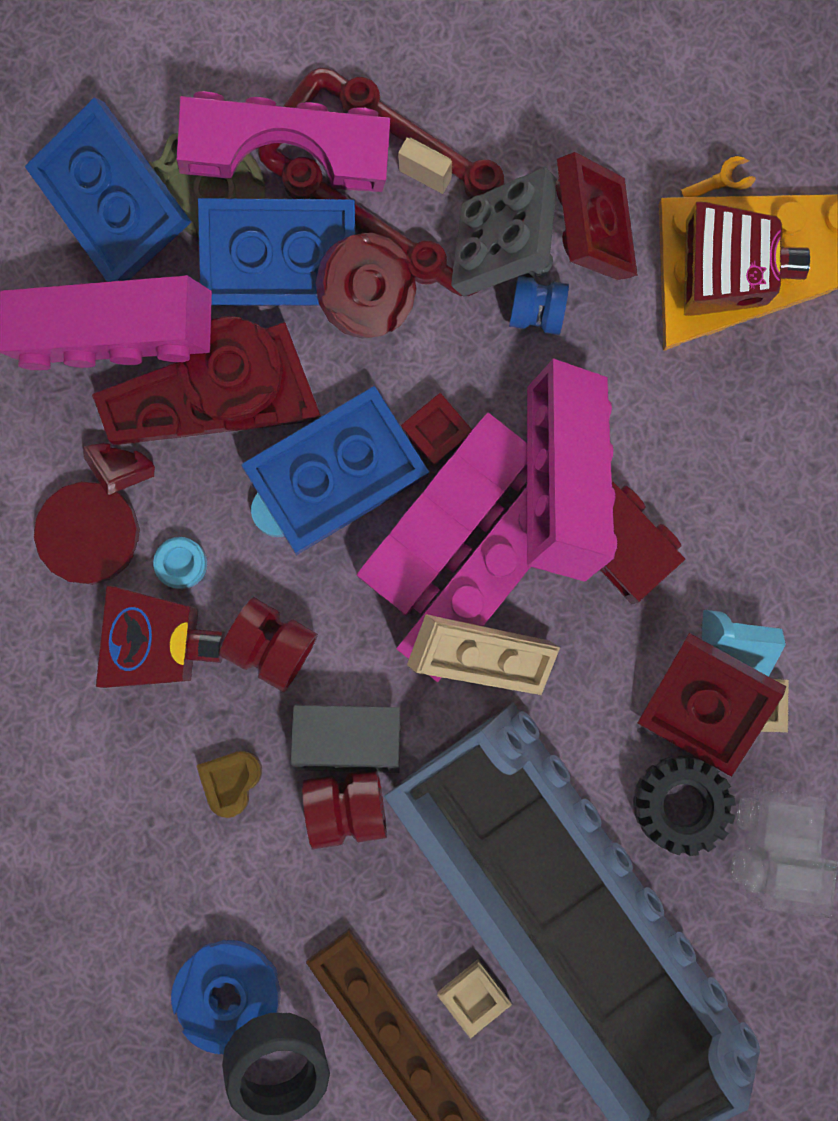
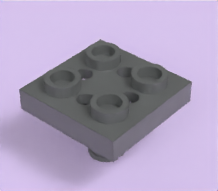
M546 167L516 178L505 185L462 203L451 286L463 297L523 274L536 280V274L539 278H542L549 272L553 263V256L550 252L557 178Z

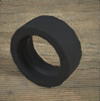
M268 1013L253 1018L234 1032L224 1049L222 1068L225 1090L230 1106L245 1120H297L315 1108L327 1091L330 1070L320 1032L305 1018L292 1013ZM276 1051H293L307 1058V1063L301 1072L289 1081L277 1085H258L244 1077L246 1070L260 1057Z

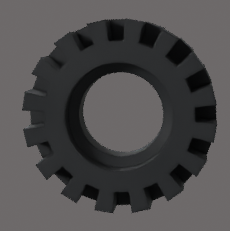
M687 756L668 757L660 760L661 763L655 766L651 765L646 770L647 774L645 777L639 779L636 785L638 787L637 796L633 798V805L636 806L637 812L635 817L645 835L662 849L664 848L676 855L686 853L689 856L699 855L698 851L702 849L709 852L716 848L714 842L718 838L724 841L729 834L725 831L728 823L733 824L735 815L731 813V806H736L735 796L729 794L728 788L731 786L727 779L721 777L718 774L720 771L712 765ZM681 784L695 787L703 801L700 816L696 821L688 825L673 824L664 812L666 794L673 787Z

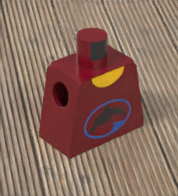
M107 586L96 687L112 688L191 681L193 661L222 662L223 657L219 653L225 639V633L223 631L196 629L198 609Z

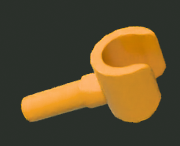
M739 156L730 157L722 165L721 172L712 175L711 178L681 189L683 197H697L725 186L739 190L749 188L755 182L756 177L749 176L739 182H734L732 172L735 167L745 164L750 160Z

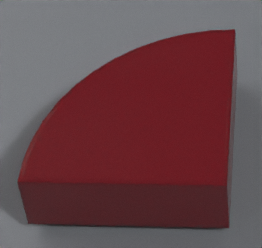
M98 443L83 447L84 459L107 495L154 477V464L138 451L131 453L118 448H110L108 443Z

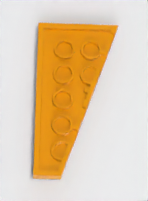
M838 194L661 198L659 202L663 351L690 340L725 330V328L823 296L838 289ZM708 202L777 216L782 222L781 247H807L810 250V268L807 278L805 280L781 279L779 293L768 305L762 307L685 316L686 219L695 203Z

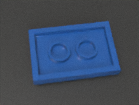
M95 97L25 165L27 171L107 282L130 280L192 222L106 103Z
M198 198L200 284L212 291L211 306H320L316 288L319 264L332 245L347 236L355 235V200Z
M375 386L241 464L242 469L296 556L429 475L425 464Z

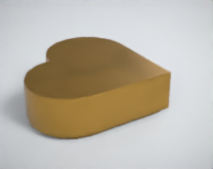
M237 751L196 765L208 805L216 815L224 818L235 817L243 812L248 805L249 790L257 785L262 776L261 762L253 753L247 751Z

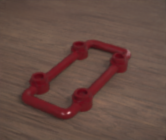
M317 68L310 71L303 78L283 106L297 108V105L300 103H312L319 91L326 89L340 99L344 113H348V110L352 108L375 110L378 112V117L390 118L389 132L402 141L411 137L450 158L452 161V174L464 181V190L470 199L505 185L503 171L497 163L482 159L472 163L382 103L377 85L368 78L355 77L348 80L329 68ZM282 143L267 144L258 148L260 161L269 170L282 178L285 190L291 198L350 200L324 182L320 166L314 160L307 157L289 159L278 151ZM355 203V228L364 234L375 233L390 238L408 257L410 263L407 266L411 276H415L416 282L425 285L437 282L452 293L462 296L451 286L453 268L447 265L446 253L438 243L433 241L414 243Z

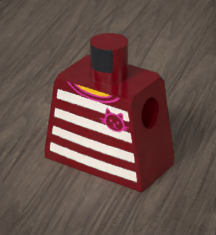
M696 202L686 219L684 315L694 316L768 305L779 293L781 279L805 280L807 278L810 268L809 248L781 247L782 222L777 216L708 202Z

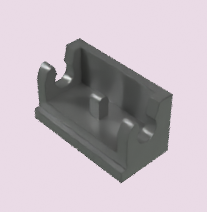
M294 705L291 765L295 771L360 772L377 769L378 773H400V707Z

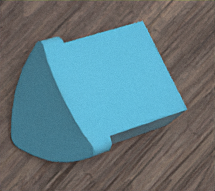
M703 610L702 640L769 677L786 645L782 629L732 623L731 619L723 612Z

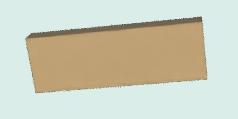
M426 614L407 666L420 674L542 695L560 647L545 639Z

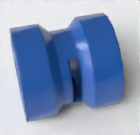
M518 276L509 327L525 329L529 325L540 326L544 333L560 335L566 310L569 284L553 281L547 286L537 284L534 278Z

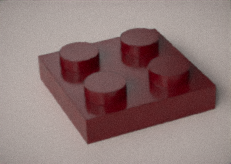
M576 152L557 158L559 179L556 182V193L559 202L563 206L565 230L563 231L562 241L570 262L616 280L638 276L625 178Z
M689 633L637 723L732 777L783 698L787 686Z

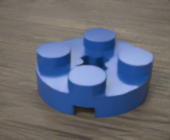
M222 940L205 944L180 968L174 980L171 993L174 1015L177 1013L178 1021L184 1028L183 1034L196 1047L214 1054H224L225 1046L234 1032L251 1019L268 1013H277L281 999V988L276 967L259 949L238 940ZM225 983L234 985L235 993L241 996V1002H232L228 1010L218 1007L220 998L212 994L214 987L222 988Z

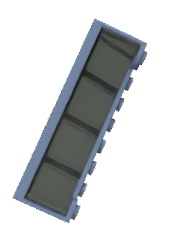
M512 702L406 777L384 796L608 1121H726L748 1110L760 1054V1046L754 1032L745 1022L739 1023L729 1009L727 997L721 985L715 978H708L696 962L695 951L690 941L683 933H676L664 916L663 905L656 893L649 887H643L632 871V862L625 849L618 843H612L601 827V818L598 811L589 800L581 799L570 783V774L565 764L556 755H550L539 739L537 725L526 712H520L514 702Z

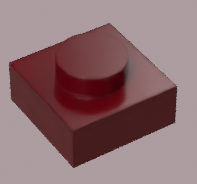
M441 393L437 394L401 425L407 437L433 467H436L461 446L472 432L471 427Z

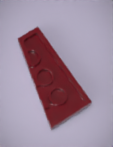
M285 322L265 329L279 349L283 374L280 389L270 405L254 417L231 422L213 419L198 410L181 389L177 371L178 362L92 394L107 438L113 445L314 422L321 418Z

